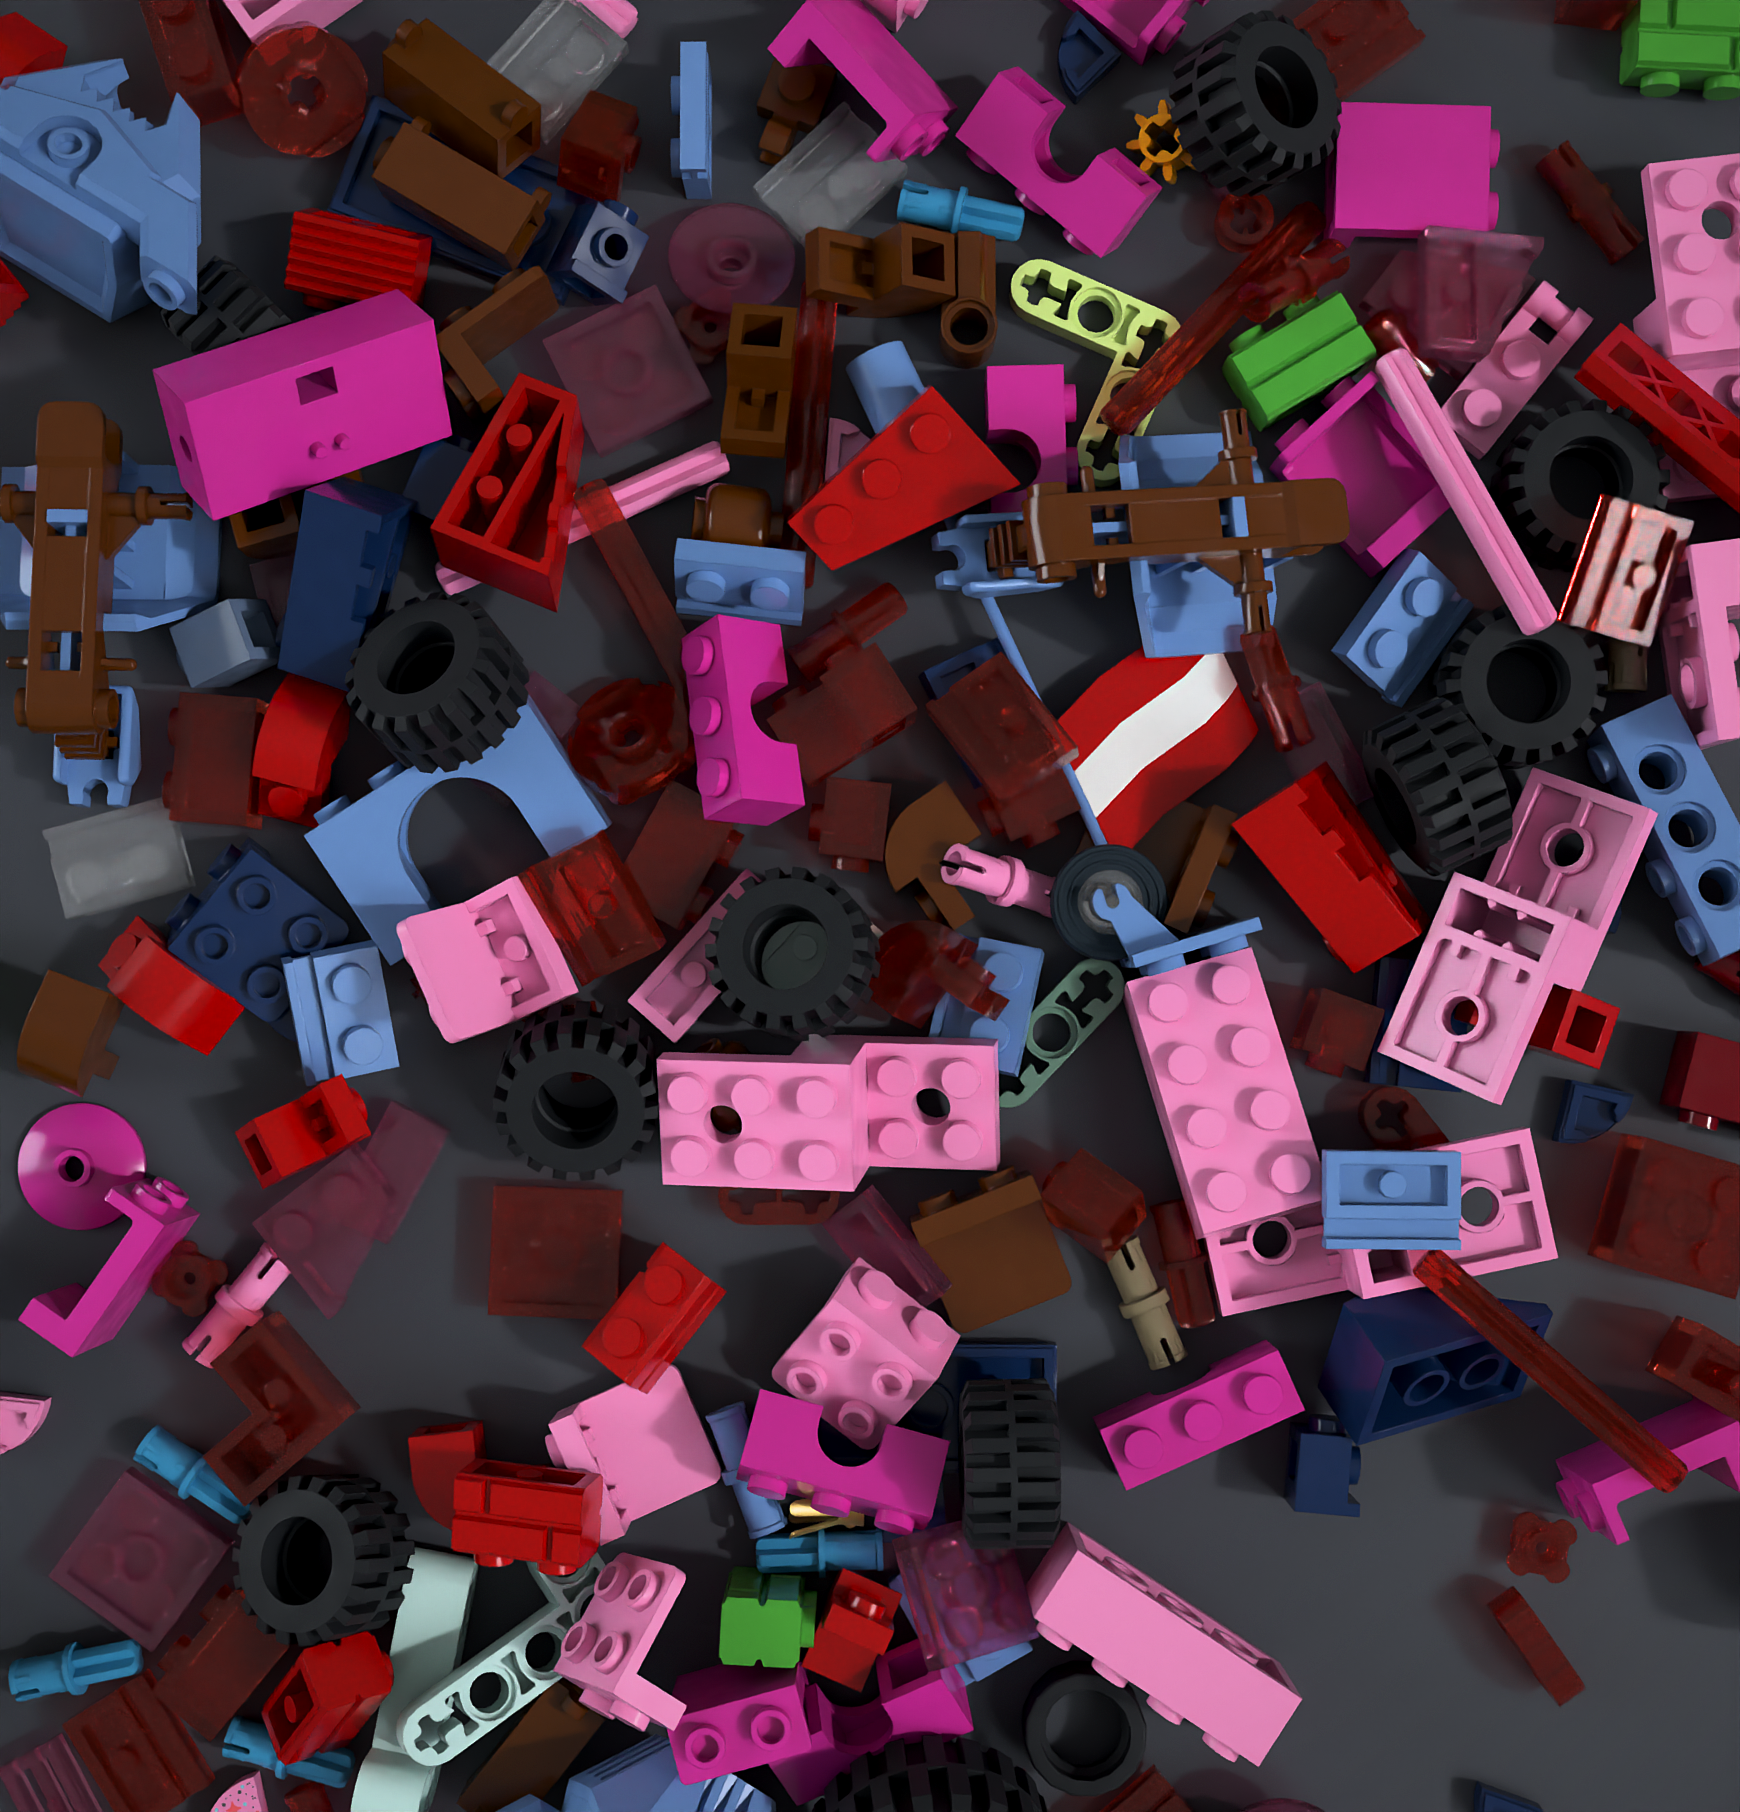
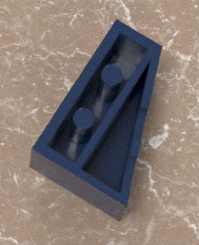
M345 476L305 490L287 609L279 623L275 638V645L280 648L278 669L350 692L345 685L346 672L354 668L349 660L354 649L360 648L364 644L365 640L362 636L370 627L376 628L384 620L381 616L388 612L416 508V500Z

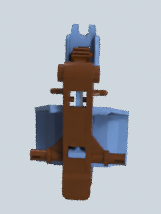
M52 401L44 404L37 416L35 451L37 465L2 467L0 490V620L6 630H29L28 655L10 656L5 661L9 669H27L26 687L18 688L15 694L14 715L18 726L28 727L33 734H54L52 776L54 781L67 785L69 804L76 807L90 808L92 789L100 783H105L108 787V805L114 808H128L132 785L135 783L142 768L139 706L131 686L109 685L108 671H134L137 668V662L133 658H106L104 631L138 632L196 615L216 605L220 582L222 518L213 521L181 485L177 466L138 465L123 451V432L120 426L113 420L107 419L104 411L98 405L82 401ZM51 633H61V651L60 643L52 642ZM53 653H60V670H55Z
M1240 408L1237 411L1236 409H1229L1218 414L1221 423L1220 433L1120 436L1118 465L1121 490L1096 492L1093 469L1090 466H1083L1080 470L1082 492L1068 493L1065 482L1039 483L1026 488L1027 499L1021 503L1022 512L964 515L956 521L955 529L938 532L931 537L932 551H951L958 560L956 570L942 571L935 576L936 589L962 591L964 595L976 599L1040 592L1061 587L1065 581L1076 579V569L1091 567L1094 595L1102 598L1107 592L1105 565L1129 562L1133 597L1146 658H1171L1276 649L1273 622L1277 602L1273 568L1293 559V557L1314 555L1321 551L1323 546L1335 545L1347 538L1350 532L1346 491L1342 483L1334 478L1296 479L1264 483L1263 474L1256 461L1258 458L1257 448L1252 446L1251 431H1248L1247 410L1244 408ZM1115 510H1124L1125 521L1092 523L1091 513L1103 512V520L1116 518Z

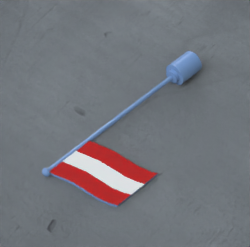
M892 341L879 345L855 358L845 369L875 434L924 389L902 341ZM955 515L944 519L948 530L955 529L957 521ZM994 597L981 598V602L1095 846L1116 844L1132 849L1163 815L1225 771L1250 745L1259 731L1223 653L1152 659L1145 657L1143 646L1098 677L1072 706L1052 724ZM1105 877V878L1110 879V880L1117 879V878H1113V877Z

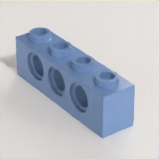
M1672 694L1602 724L1587 739L1590 746L1587 750V757L1597 779L1603 784L1608 782L1616 797L1645 806L1658 813L1643 848L1649 861L1645 865L1646 874L1654 891L1661 898L1667 897L1679 919L1675 921V930L1682 946L1691 956L1697 955L1704 967L1740 951V824ZM1647 763L1656 766L1664 776V789H1653L1644 784L1639 775V765ZM1670 820L1682 821L1691 828L1694 834L1693 847H1683L1671 838L1668 829ZM1700 877L1712 878L1720 884L1724 894L1721 906L1712 905L1703 899L1698 888Z

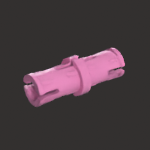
M960 843L954 844L945 854L943 860L963 866L959 867L958 870L942 866L941 875L945 883L983 893L988 902L1001 907L1015 904L1039 912L1045 917L1052 918L1050 897L1046 895H1049L1056 877H1050L1026 869L1020 859L1005 855L995 858L969 849L968 846Z
M264 1242L259 1249L260 1251L233 1284L223 1285L215 1294L217 1301L215 1306L191 1335L186 1337L181 1343L189 1355H192L196 1350L202 1351L195 1359L197 1362L208 1368H215L219 1363V1359L247 1325L253 1327L263 1317L264 1314L261 1310L263 1305L288 1275L292 1274L296 1269L295 1263L288 1256L283 1260L277 1259L282 1253L277 1247Z

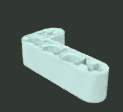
M415 1547V1555H411L407 1567L414 1569L411 1583L403 1584L402 1587L405 1599L398 1609L389 1655L394 1671V1683L391 1692L380 1704L372 1748L365 1757L357 1777L351 1812H428L431 1807L441 1765L425 1766L414 1761L399 1745L396 1737V1722L401 1711L411 1701L461 1665L479 1564L475 1563L472 1557ZM451 1695L445 1700V1704L452 1708L454 1699ZM451 1714L438 1722H435L429 1716L423 1717L418 1722L422 1733L414 1740V1743L423 1740L431 1747L436 1745L441 1740L437 1729L451 1717Z
M597 1552L581 1568H577L574 1573L567 1575L543 1574L537 1570V1562L526 1561L531 1575L549 1603L415 1698L401 1711L396 1722V1737L400 1747L414 1761L425 1766H438L451 1760L562 1678L553 1669L561 1657L560 1651L563 1639L569 1629L581 1620V1606L588 1596L594 1594L596 1579L606 1566ZM548 1632L555 1642L554 1656L546 1666L532 1669L525 1657L527 1644L534 1635ZM495 1672L501 1682V1692L498 1699L486 1708H475L470 1700V1687L473 1681L483 1673ZM451 1695L455 1705L470 1718V1721L464 1726L462 1722L453 1716L442 1723L437 1729L441 1740L432 1747L423 1740L414 1743V1740L422 1733L418 1722L423 1717L429 1716L435 1722H438L454 1712L450 1706L445 1704V1700Z

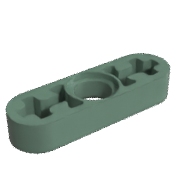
M1092 958L1080 961L1033 1008L1025 1047L1033 1056L1046 1061L1047 1064L1037 1074L1032 1063H1029L1017 1077L1023 1085L1022 1089L1016 1094L1007 1089L999 1094L1000 1107L1012 1108L1025 1103L1119 1005L1124 995L1125 982L1121 971L1116 965L1110 961ZM1087 971L1094 976L1104 971L1110 978L1104 986L1107 992L1110 993V996L1105 1002L1098 998H1092L1079 1010L1090 1016V1020L1081 1028L1076 1016L1066 1007L1055 1003V1000L1062 992H1065L1068 1000L1073 1002L1085 988L1083 982L1079 979L1082 973ZM1046 1014L1059 1015L1066 1021L1069 1027V1037L1066 1044L1056 1051L1041 1049L1033 1039L1035 1022Z

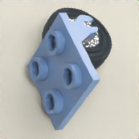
M1097 845L1077 853L1060 869L1051 890L1050 910L1052 920L1062 939L1071 948L1092 959L1102 961L1120 960L1121 967H1138L1141 976H1153L1186 966L1183 953L1196 949L1200 950L1203 958L1207 956L1216 957L1249 946L1246 934L1262 930L1259 917L1233 920L1184 936L1175 937L1163 925L1168 909V897L1160 872L1143 854L1122 845Z

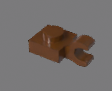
M774 58L756 105L757 116L769 120L758 146L759 150H762L759 159L761 163L783 170L798 130L816 136L837 81V69L823 64L784 68Z

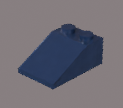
M1410 1289L1368 1299L1356 1296L1343 1304L1318 1383V1389L1356 1446L1521 1396L1553 1312L1544 1303L1421 1289Z

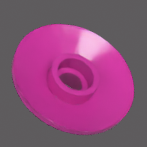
M93 1103L69 1104L44 1115L27 1133L18 1158L19 1182L28 1203L48 1222L71 1230L95 1229L119 1219L124 1213L104 1199L114 1186L145 1179L147 1170L143 1143L131 1123L118 1112ZM72 1156L79 1158L84 1165V1173L78 1180L70 1178L66 1173V1162Z

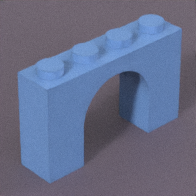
M528 695L526 705L517 709L521 718L515 728L506 729L502 734L505 740L496 749L490 746L483 751V759L472 765L467 760L460 763L458 770L446 773L438 767L432 774L420 772L415 766L406 770L403 764L397 761L367 780L373 789L368 795L354 804L351 803L347 795H344L313 815L319 826L305 834L304 837L390 966L404 958L402 943L396 930L397 924L410 916L442 908L414 865L408 845V827L412 812L420 798L435 784L442 780L463 777L482 780L499 788L516 804L553 862L611 825L612 821L530 695Z

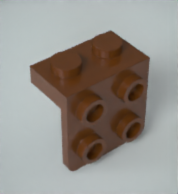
M539 265L527 271L523 268H518L509 272L494 285L492 296L474 309L471 306L457 309L446 317L439 327L441 332L436 335L438 349L449 368L443 373V379L473 423L484 417L490 424L505 398L497 383L484 367V364L554 315L559 309L548 277Z
M1184 800L1163 815L1132 848L1148 858L1163 878L1168 897V909L1163 925L1176 936L1188 934L1191 924L1199 928L1204 924L1216 895L1215 892L1207 889L1216 865L1226 869L1240 839V834L1231 830L1233 827L1231 824L1235 822L1237 813L1215 804L1204 809ZM1087 827L1075 855L1095 846ZM1103 877L1097 879L1088 887L1084 897L1087 898L1090 891L1102 889L1108 907H1111L1107 887L1109 885L1114 886L1116 883L1124 885L1130 891L1132 897L1133 895L1130 888L1119 879L1110 880Z
M1010 1165L990 1172L977 1179L981 1188L956 1197L953 1189L940 1192L918 1202L920 1212L909 1216L911 1226L918 1244L923 1250L951 1324L960 1333H968L1063 1295L1071 1288V1276L1040 1200L1042 1198L1033 1175L1028 1169L1016 1173L1014 1165Z

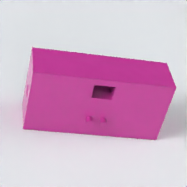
M399 289L152 370L181 485L213 521L453 435L434 319Z

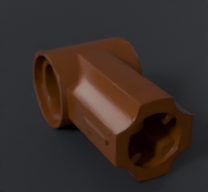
M958 231L954 233L956 296L940 304L939 346L947 362L956 368L972 369L987 362L993 353L998 328L996 317V237L983 234L980 231ZM973 322L981 327L985 337L977 344L964 345L955 340L951 330L959 323Z

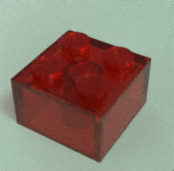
M1621 1133L1587 1255L1736 1300L1740 1286V1165L1647 1137Z

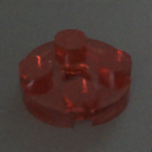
M298 21L294 24H282L266 31L250 45L243 61L237 67L235 84L238 88L241 111L255 133L275 150L283 153L288 152L293 155L324 157L346 146L356 136L362 126L365 117L363 109L366 104V92L368 93V78L365 69L356 53L341 38L311 22ZM298 75L304 79L315 76L319 82L312 90L317 100L308 107L300 100L290 104L287 95L292 90L290 82Z
M639 678L622 679L603 687L593 694L577 713L581 723L575 731L574 739L569 733L567 741V752L570 762L590 789L607 796L616 805L631 804L639 797L661 789L679 773L692 767L696 761L694 736L689 724L690 710L680 694L667 683L658 681L660 686L654 684L643 685ZM634 729L639 735L643 734L641 739L634 745L623 747L626 744L624 735Z

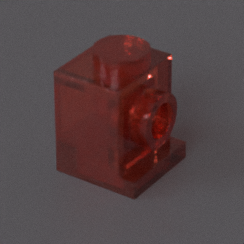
M590 89L561 137L557 185L602 203L605 199L619 202L623 174H630L633 171L641 150L642 138L634 135L639 126L638 107Z

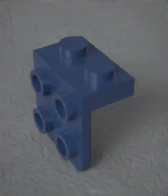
M248 837L239 849L230 843L217 856L207 870V874L213 880L198 898L189 892L169 914L165 923L172 927V929L167 933V949L205 978L237 999V1002L260 1019L271 1022L278 1019L290 1005L281 958L288 956L296 958L310 955V952L338 947L347 937L349 930L346 921L340 915L272 864L269 852L252 838Z

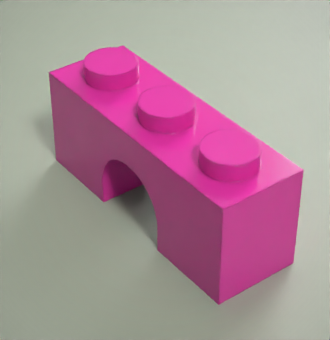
M1019 66L998 72L955 135L969 147L966 151L967 156L982 170L993 175L999 172L1017 187L1014 192L1015 196L1028 209L1039 215L1048 213L1065 228L1063 231L1065 239L1080 252L1086 255H1093L1095 253L1102 258L1116 250L1163 187L1115 147L1098 154L1083 175H1075L1064 171L1057 165L1051 155L1049 137L1054 123L1066 106Z
M1064 364L987 366L984 378L986 444L1006 443L1017 445L1024 449L1033 459L1037 473L1036 479L1029 486L1045 482H1065L1067 485H1077L1078 450L1077 447H1066L1065 423L1076 422L1075 384H1064ZM1026 488L1014 493H1001L990 498L987 506L988 514L1022 512L1021 503L1027 499Z
M717 614L681 638V662L686 673L690 704L689 724L694 736L698 767L697 786L701 793L704 820L768 826L805 806L797 744L778 742L769 738L757 726L751 712L753 705L788 685L780 624Z
M1265 1339L1209 1364L1210 1371L1205 1376L1185 1387L1161 1395H1153L1151 1392H1147L1092 1417L1126 1491L1304 1411L1305 1408L1278 1349Z
M760 1389L736 1476L737 1480L748 1482L747 1490L749 1492L773 1500H784L786 1493L812 1500L810 1505L812 1509L834 1517H848L850 1511L875 1517L874 1525L895 1534L911 1535L913 1528L924 1531L933 1516L950 1441L886 1424L874 1458L860 1466H842L833 1462L824 1454L818 1441V1425L823 1406Z
M934 1632L885 1652L884 1656H876L875 1664L880 1695L868 1704L858 1707L839 1706L825 1697L817 1683L805 1687L803 1709L812 1739L811 1750L807 1753L768 1763L796 1806L824 1795L825 1787L838 1773L843 1772L846 1775L851 1773V1762L868 1751L873 1756L884 1752V1745L886 1743L902 1738L905 1745L922 1742V1735L939 1734L942 1736L943 1742H948L974 1730L965 1682Z

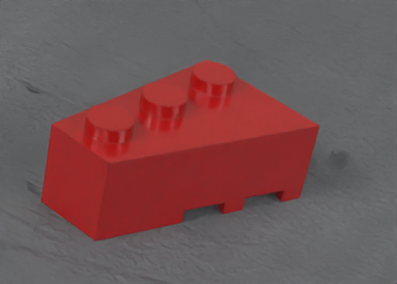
M519 372L430 527L443 567L556 613L560 599L585 438L576 394Z
M928 385L788 517L787 523L833 571L1014 488L1021 483L932 385Z
M1324 761L1272 794L1231 824L1322 934L1324 943L1334 958L1340 962L1344 961L1354 974L1418 937L1431 922V919L1327 761Z

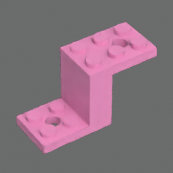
M1740 538L1692 544L1654 564L1652 591L1667 695L1672 694L1701 750L1740 739V687L1737 686L1734 661L1739 656L1740 642L1735 625L1731 622L1728 623V620L1740 619Z

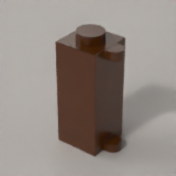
M425 18L419 24L411 19H406L400 24L395 38L388 44L386 50L382 52L385 98L411 118L415 119V117L421 116L430 121L432 124L430 132L459 154L502 179L540 148L541 104L429 19Z
M421 116L415 117L411 124L404 122L395 138L389 136L382 142L373 160L374 173L371 177L383 197L507 270L513 271L517 269L546 220L544 212L551 201L552 193L539 186L532 195H529L428 136L432 124Z
M562 1677L531 1700L466 1782L456 1804L466 1812H495L528 1794L542 1800L602 1725L606 1717L580 1703L578 1700L584 1690Z

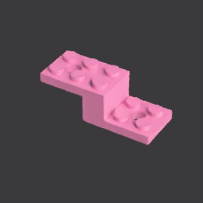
M1740 153L1648 163L1640 173L1656 299L1633 319L1634 333L1740 419ZM1716 209L1723 212L1729 218L1731 223L1729 238L1715 239L1705 232L1702 226L1703 211ZM1648 439L1650 445L1652 447L1655 446V444ZM1669 455L1658 461L1659 470L1670 469V484L1659 490V494L1669 497L1667 503L1719 498Z
M1533 767L1512 814V838L1508 843L1498 847L1484 882L1454 871L1377 1051L1485 1100L1502 1105L1553 985L1557 984L1569 990L1572 988L1580 992L1582 991L1658 813L1645 806ZM1568 834H1580L1584 843L1583 854L1574 864L1565 867L1559 866L1554 856L1557 843ZM1472 1000L1478 1008V1022L1469 1033L1457 1035L1451 1026L1452 1011L1460 1002Z
M809 1034V1041H802L791 1055L663 1052L656 1059L663 1185L854 1192L869 1166L997 1171L1000 1165L998 1039L828 1035L822 1038L818 1034ZM926 1088H934L943 1092L949 1100L950 1112L943 1117L928 1116L922 1112L917 1104V1093ZM723 1105L734 1109L742 1121L741 1132L728 1135L717 1130L711 1120L712 1108Z
M1519 1127L1414 1149L1455 1150L1461 1152V1198L1468 1190L1474 1187H1483L1491 1196L1492 1211L1486 1220L1478 1224H1469L1461 1216V1220H1459L1461 1250L1325 1249L1322 1247V1204L1203 1238L1219 1314L1227 1316L1346 1290L1353 1292L1362 1299H1368L1557 1259V1250L1530 1128ZM1277 1221L1286 1230V1245L1277 1255L1270 1257L1262 1256L1255 1250L1253 1245L1255 1230L1262 1223Z

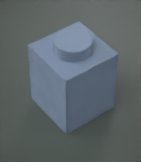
M228 598L169 628L177 649V662L183 673L187 676L191 688L230 687L278 664L280 648L275 645L277 628L266 599Z

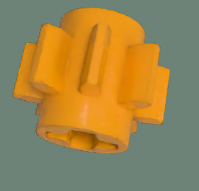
M1163 99L1159 101V114L1153 115L1149 119L1143 115H1135L1134 118L1137 124L1141 126L1139 139L1126 143V148L1133 153H1143L1146 156L1139 168L1147 175L1151 176L1160 167L1163 169V176L1166 182L1174 185L1177 180V170L1187 165L1191 169L1196 170V168L1191 164L1192 156L1187 148L1183 150L1181 145H1179L1178 149L1171 154L1166 150L1161 151L1160 144L1156 142L1158 135L1165 131L1169 135L1174 134L1175 140L1179 143L1177 139L1180 135L1178 125L1172 124L1170 104Z

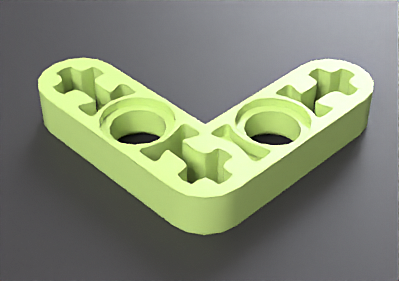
M1043 259L1027 261L1019 266L1011 282L1009 299L1016 315L1028 323L1114 360L1076 446L1078 450V475L1080 476V470L1083 466H1090L1093 469L1095 486H1111L1120 480L1119 465L1108 463L1103 471L1096 470L1092 467L1094 456L1086 452L1087 447L1098 449L1101 446L1109 427L1107 424H1097L1096 421L1098 417H1102L1114 428L1134 431V436H1143L1181 350L1183 342L1182 327L1176 318L1168 312L1056 263ZM1038 278H1043L1049 282L1047 292L1063 301L1067 288L1076 291L1077 293L1070 302L1066 320L1057 317L1061 307V303L1043 297L1038 305L1030 304L1027 301L1029 291L1022 287V284L1033 286ZM1089 301H1100L1106 304L1113 314L1112 325L1105 331L1097 333L1082 327L1077 313L1083 304ZM1152 328H1158L1164 332L1162 342L1169 346L1170 349L1158 348L1147 372L1134 368L1142 353L1145 342L1136 335L1138 333L1148 335ZM1127 360L1133 367H1124L1122 362ZM1148 373L1159 374V379L1154 380ZM1126 382L1140 387L1146 399L1143 410L1133 415L1121 414L1115 410L1110 398L1114 387ZM1123 431L1120 432L1112 450V456L1119 460L1120 436L1126 435Z

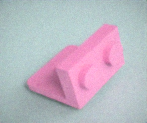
M527 873L511 877L466 902L413 915L397 924L396 930L402 943L404 957L413 968L429 1005V1012L433 1022L439 1028L443 1038L449 1043H456L520 1021L579 992Z
M858 1257L845 1272L825 1306L776 1362L772 1369V1377L797 1399L823 1406L821 1417L860 1448L870 1450L875 1448L880 1442L886 1424L895 1426L939 1378L961 1335L950 1328L938 1314L927 1310L896 1286L889 1276L876 1270L862 1258Z
M670 1364L648 1394L623 1382L558 1411L548 1424L552 1434L545 1436V1442L556 1468L599 1473L603 1476L602 1507L599 1513L601 1515V1546L624 1536L631 1521L714 1485L721 1477V1464L682 1375L673 1364Z
M624 1552L617 1555L613 1561L602 1569L594 1585V1596L581 1620L575 1623L565 1635L561 1645V1657L553 1669L554 1672L584 1690L578 1700L580 1703L611 1720L617 1718L641 1732L645 1731L649 1722L672 1731L675 1730L687 1705L636 1673L685 1583L686 1574L673 1565Z

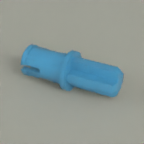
M908 179L904 180L897 209L898 221L934 226L939 229L949 230L952 234L958 231H980L983 234L995 236L996 239L1010 242L1017 241L1021 236L1025 218V211L1021 206L969 196L968 187L961 186L960 191L933 187Z
M156 1425L150 1430L135 1452L137 1454L133 1457L134 1461L142 1464L152 1472L154 1471L178 1488L177 1495L186 1499L192 1495L232 1523L239 1524L242 1519H247L251 1514L249 1506L256 1497H259L256 1492L213 1464L215 1456L212 1453L201 1454L177 1439L176 1436L166 1431L160 1425Z
M876 1528V1530L825 1531V1529H821L818 1532H811L789 1539L791 1533H776L759 1537L756 1541V1565L761 1573L819 1571V1578H826V1571H840L842 1567L848 1570L877 1569V1571H884L882 1529Z
M136 1639L86 1649L81 1643L73 1642L66 1645L64 1650L52 1654L15 1659L10 1665L8 1674L11 1694H16L15 1700L18 1702L68 1691L71 1695H82L87 1691L89 1684L139 1674L144 1666L142 1646Z
M241 1715L234 1717L227 1730L224 1742L230 1745L225 1744L222 1748L223 1757L246 1761L274 1770L275 1777L284 1780L288 1774L336 1788L346 1786L355 1765L354 1753L350 1749L342 1747L323 1754L317 1750L313 1757L285 1766L281 1761H278L266 1725Z

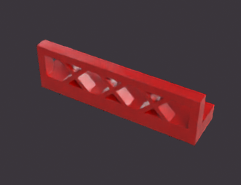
M1620 322L1582 364V368L1576 373L1574 378L1600 400L1607 401V405L1611 409L1615 410L1621 405L1633 411L1628 420L1636 427L1645 421L1654 430L1646 436L1655 445L1662 443L1667 455L1740 514V419Z

